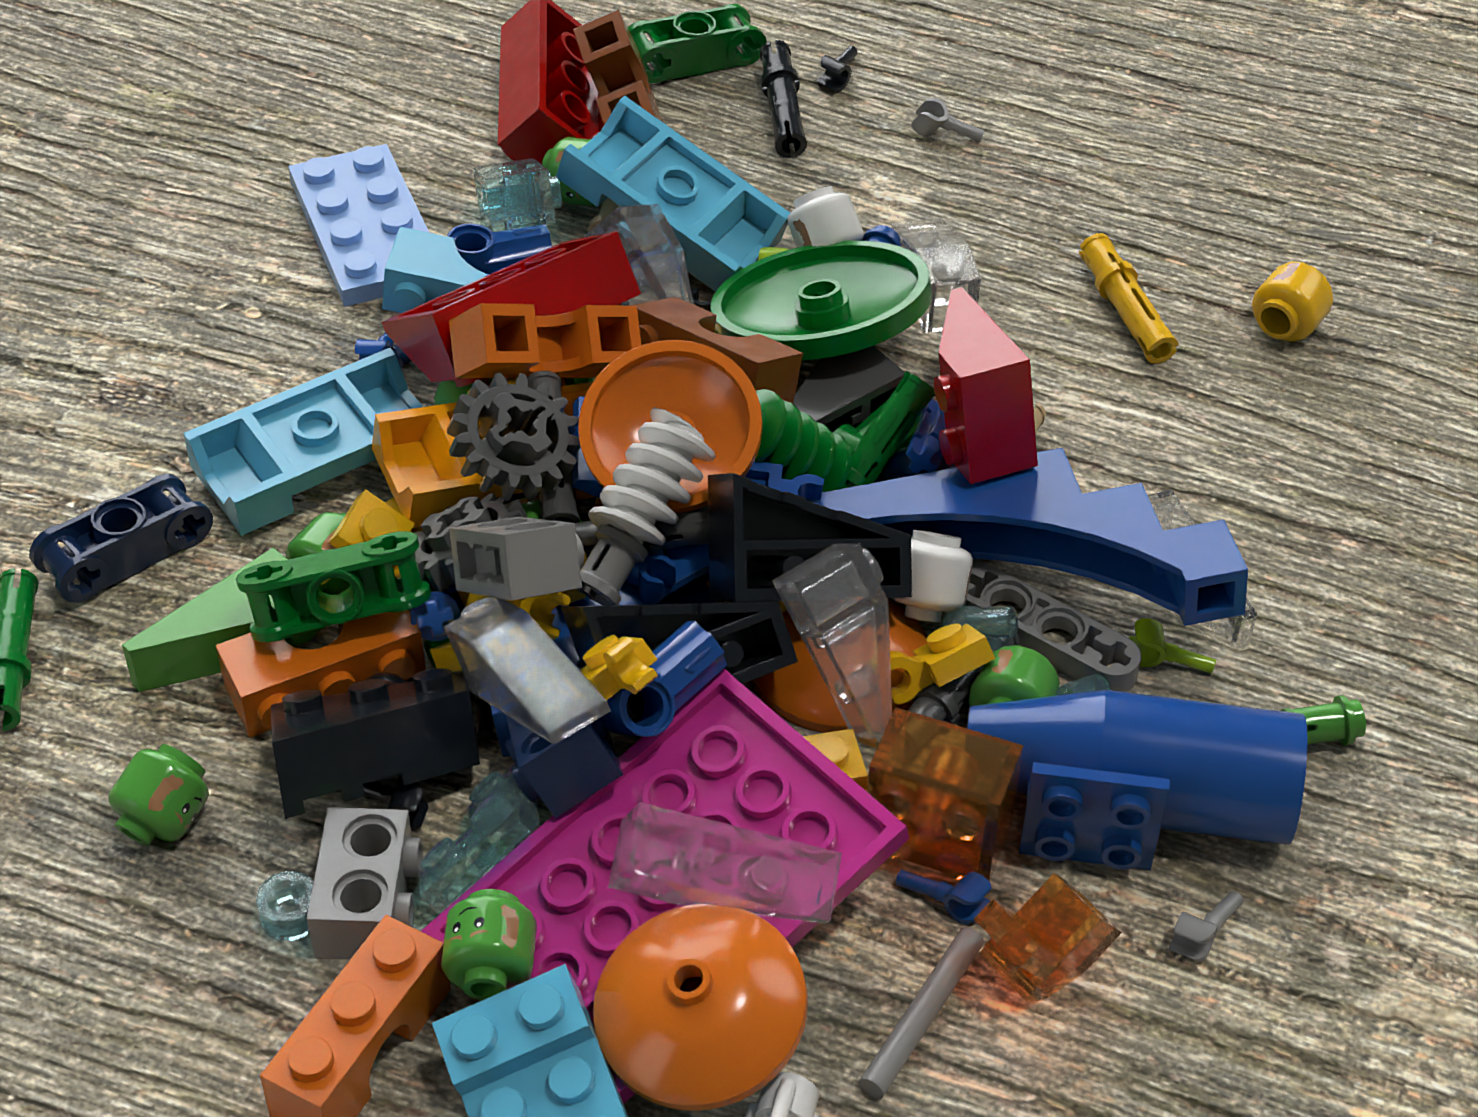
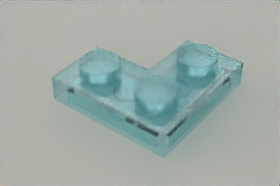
M516 764L503 775L498 771L489 774L475 787L469 797V800L472 802L468 805L469 828L455 841L450 837L441 840L422 860L420 867L423 869L420 871V897L438 915L540 824L537 801L532 802L523 794L512 775L511 769L516 767Z

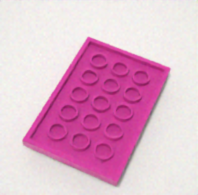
M723 669L675 711L673 721L665 731L656 736L640 738L618 758L624 775L557 818L552 815L424 927L421 932L444 943L448 912L459 901L466 899L471 893L483 889H497L513 894L519 899L521 904L532 912L537 923L534 963L530 979L566 964L579 987L594 1026L593 1006L595 992L607 961L618 945L631 932L649 919L666 911L687 905H730L754 913L766 920L793 947L909 840V835L905 824L727 670ZM690 977L681 984L680 990L684 992L694 991L701 985L703 979L700 977ZM609 1066L624 1104L635 1092L628 1088Z

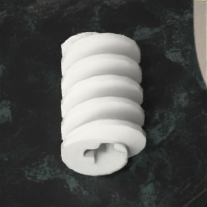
M654 407L650 410L653 422L644 423L638 430V439L641 443H632L625 452L626 460L629 464H620L612 473L616 485H607L600 493V499L604 506L593 507L589 511L588 516L597 528L600 525H608L626 533L640 544L648 542L661 546L665 543L666 538L654 524L656 521H661L674 525L679 519L677 514L666 505L670 499L686 504L691 499L690 494L679 482L681 479L699 483L704 477L702 472L691 463L692 460L696 458L712 462L716 455L704 442V437L687 421L669 411Z

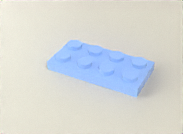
M387 144L374 147L366 146L356 151L325 158H312L306 162L288 166L291 184L344 307L383 298L384 269L400 226L429 232Z

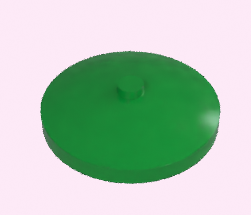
M842 241L827 246L807 245L786 250L744 267L735 275L730 276L716 290L711 300L710 309L712 313L717 315L715 323V333L733 337L762 334L802 352V360H813L859 351L898 335L917 322L926 312L931 303L932 289L929 269L924 260L916 253L900 246L882 242Z

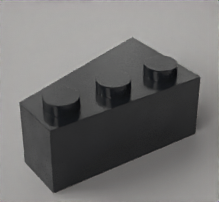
M735 473L708 475L709 600L756 602L912 597L911 534L841 510L830 509L789 492H781L752 482V479Z
M778 601L561 607L582 668L587 665L582 659L585 653L598 642L611 635H615L618 639L625 636L643 638L651 651H653L687 621H696L701 628L713 635L725 651L724 658L728 665L724 669L742 684L798 662ZM640 692L637 694L631 693L626 704L628 716L634 723L640 719L644 711V700Z
M437 668L421 671L413 676V681L387 685V681L383 679L363 680L348 686V692L322 696L319 690L297 691L282 698L283 703L271 705L272 745L285 819L305 814L303 801L340 791L341 799L347 802L365 797L363 784L399 777L402 785H408L480 764L469 688L464 673L452 675L450 669Z

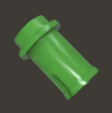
M1344 695L1335 696L1333 702L1329 704L1280 710L1305 715L1307 745L1340 740V743L1344 746L1354 743L1355 738L1363 737L1366 732V719L1361 703L1357 699L1348 700Z

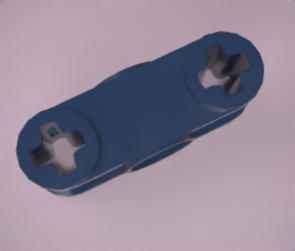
M164 473L155 476L145 484L129 492L105 500L95 508L62 524L47 528L33 541L29 550V559L37 570L49 573L54 578L55 588L63 599L68 602H81L127 577L141 573L149 566L181 550L194 547L209 533L213 525V515L206 505L200 501H193L186 494V487L177 476ZM164 491H169L171 494L167 496ZM182 527L185 532L182 533L178 529ZM62 542L65 546L61 548L57 543ZM77 578L80 584H75L73 581Z

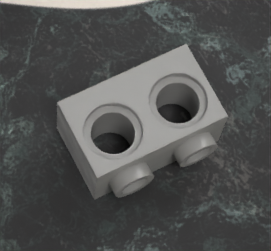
M511 517L449 528L457 591L512 601L582 588L580 570L584 564V549L579 536L576 534L575 523Z
M327 808L307 914V923L315 958L351 959L385 914L413 927L415 900L414 894L407 893L409 878H420L423 841L421 837H412L408 810Z

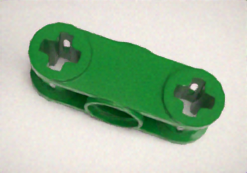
M728 4L701 11H686L678 15L653 20H640L628 27L639 50L650 84L685 76H700L711 71L731 67L748 66L760 59V49L767 42L760 28L751 25L749 13L739 4ZM644 33H647L651 41L647 39ZM647 63H650V65L654 69L653 71L649 68Z
M408 531L387 533L366 542L329 549L285 561L263 562L243 570L237 575L236 583L238 589L246 593L254 620L249 627L251 637L258 642L280 641L301 632L334 624H343L347 621L384 612L405 611L423 604L430 599L432 593L430 585L421 579L415 551L419 548L417 535ZM393 565L398 566L400 578L395 577ZM330 578H341L351 584L345 592L338 595L323 593L318 588L323 581ZM269 595L272 596L275 607H272Z

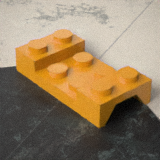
M593 382L561 387L562 397L568 400L564 413L568 416H573V403L579 396L586 395ZM457 402L375 414L372 451L401 514L415 523L413 528L421 527V524L429 515L443 512L445 508L456 505L462 498L479 497L482 500L490 493H494L496 497H502L501 486L493 484L484 493L479 490L483 479L482 476L475 473L464 477L460 473L466 457L450 456L449 449L455 437L447 434V428ZM574 488L576 500L595 497ZM515 489L513 495L523 493L522 489Z

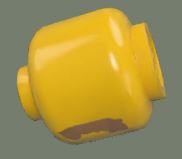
M1291 261L1279 265L1254 293L1252 300L1254 317L1260 328L1267 335L1275 339L1290 342L1303 340L1329 314L1334 300L1332 287L1319 270L1304 262Z

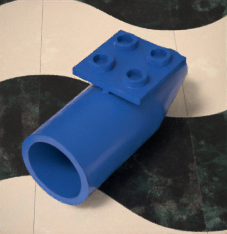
M1096 690L975 705L969 707L962 771L1027 796L1019 854L1040 856L1051 861L1072 860L1104 864L1115 869L1135 868L1151 870L1160 829L1290 845L1298 826L1304 794L1307 765V724L1305 715L1302 713L1111 690Z

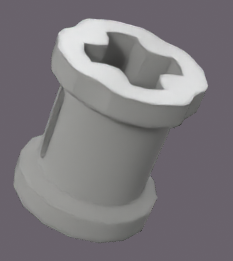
M600 525L595 533L598 542L580 570L582 588H577L576 590L601 605H619L622 598L618 592L636 563H643L649 553L642 544L626 533L608 525Z

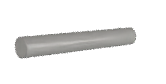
M969 927L960 929L860 1078L859 1086L867 1095L876 1099H881L885 1095L983 946L984 939L976 930Z

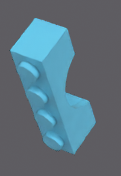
M400 226L384 269L382 309L403 313L489 274L472 267L461 257L453 237Z

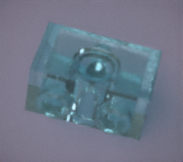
M534 158L473 167L480 219L492 232L556 223L554 208L562 207L557 176H551L550 171Z

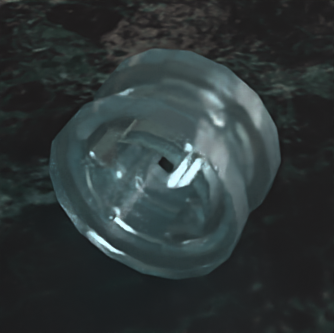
M296 871L281 872L265 880L258 889L256 903L260 913V920L263 929L271 937L279 940L293 941L309 934L307 914L314 883L309 876ZM293 899L294 905L297 906L299 903L300 908L285 913L284 906L279 908L278 904L282 901Z

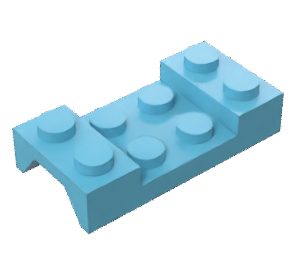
M626 96L619 100L602 130L580 150L572 144H569L564 149L556 174L557 179L598 207L609 198L687 254L682 268L715 292L730 276L758 261L761 248L775 247L781 241L788 225L789 211Z
M388 348L183 434L191 468L242 536L293 514V495L376 460L372 451L375 414L423 406L409 390L396 354L391 348Z
M566 964L432 1023L452 1084L462 1097L468 1117H628L609 1065L599 1045L579 987Z

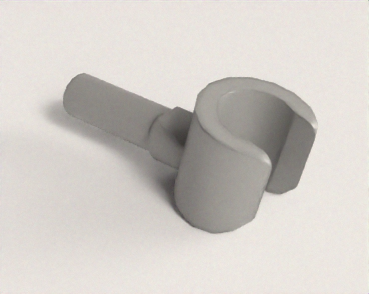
M937 98L926 100L916 110L918 116L911 124L915 132L925 137L933 135L939 127L947 131L951 130L978 142L981 141L984 130L950 116L946 105Z
M1231 891L1210 913L1206 914L1204 920L1182 911L1175 925V935L1169 945V950L1195 961H1205L1216 933L1221 929L1222 924L1243 904V897L1238 892Z

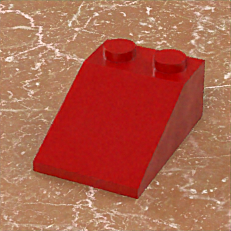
M963 287L952 289L938 351L940 376L934 378L936 400L945 417L946 429L939 432V444L946 463L948 465L954 464L970 484L1038 466L1030 359Z

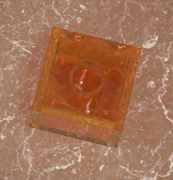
M895 707L869 765L867 792L907 827L909 840L893 853L889 859L905 860L940 871L955 880H961L970 872H977L990 882L1011 827L1024 745Z

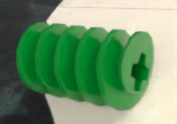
M767 389L756 390L761 406L763 426L761 444L755 462L783 465L781 479L792 480L804 474L819 476L824 479L822 492L842 489L850 473L852 462L850 445L844 437L831 432L824 424L815 422L809 414L799 411L792 403L782 400L777 393Z

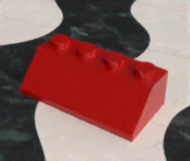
M529 0L501 26L497 145L501 147L505 155L511 160L520 161L535 173H541L545 154L558 141L566 137L592 139L604 126L596 101L600 96L584 64L573 30L582 24L552 0Z
M618 231L561 242L381 323L385 333L431 382L454 380L456 387H462L483 378H455L449 326L450 319L480 303L534 304L535 316L568 313L585 305L623 306V302L640 295L641 291Z

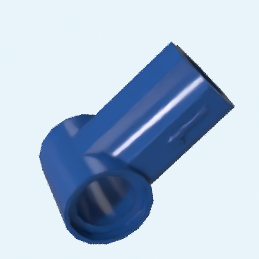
M544 222L498 231H491L489 228L479 224H462L455 226L447 235L454 238L456 248L461 257L472 267L486 274L494 273L552 247L550 232Z
M696 621L684 623L652 651L658 660L648 668H654L658 677L640 691L644 700V711L640 719L634 723L629 718L626 704L631 692L621 689L607 701L596 700L597 716L601 724L610 732L624 736L649 737L656 736L665 731L673 721L675 711L728 665L724 658L725 651L713 635L701 628Z

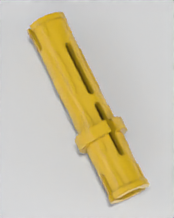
M1097 233L1086 238L1080 245L1082 250L1079 251V255L1096 277L1095 287L1102 298L1110 300L1128 330L1140 345L1148 362L1159 364L1170 359L1176 353L1177 349L1175 346H1179V343L1168 327H1166L1145 292L1138 285V274L1132 264L1123 261L1108 235Z

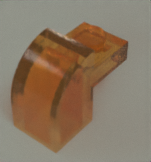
M1055 873L1049 877L1017 913L992 899L974 918L991 937L979 953L1028 1002L1048 998L1081 976L1122 933L1075 886Z

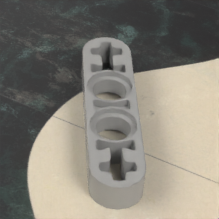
M973 559L966 602L961 609L951 612L952 614L982 630L990 620H1000V626L993 635L1006 622L1018 634L1019 646L1037 651L1046 657L1057 671L1094 691L1128 692L1134 687L1141 663V651L1136 643L981 559ZM1000 601H1010L1020 606L1023 611L1012 616L1003 615L996 612L992 605ZM1058 628L1068 631L1075 639L1064 644L1049 641L1043 633L1046 630ZM1113 661L1117 662V663L1112 664L1111 667H1107V666H1108L1109 664H1111Z

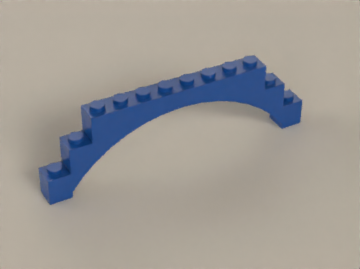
M1063 447L1037 452L1038 466L974 484H970L955 467L822 492L821 500L805 499L836 511L841 510L911 534V539L913 530L929 531L961 538L960 548L967 550L973 559L999 560L1046 567L1100 581L1137 594L1179 614L1184 626L1245 614L1248 568L1224 519L1163 531L1142 482L1082 494ZM709 544L667 549L666 555L663 556L669 557L676 565V584L673 586L664 584V598L655 604L716 602L715 600H709V587L706 584L709 581ZM627 581L624 582L618 592L622 598L619 605L649 604L641 599L639 586L629 584ZM586 595L584 599L569 604V606L601 605ZM558 605L551 612L555 614L552 627L561 631L558 638L553 640L546 639L547 648L497 657L485 662L492 716L502 757L510 756L504 743L511 738L505 713L571 671L574 675L582 669L561 607L565 606Z

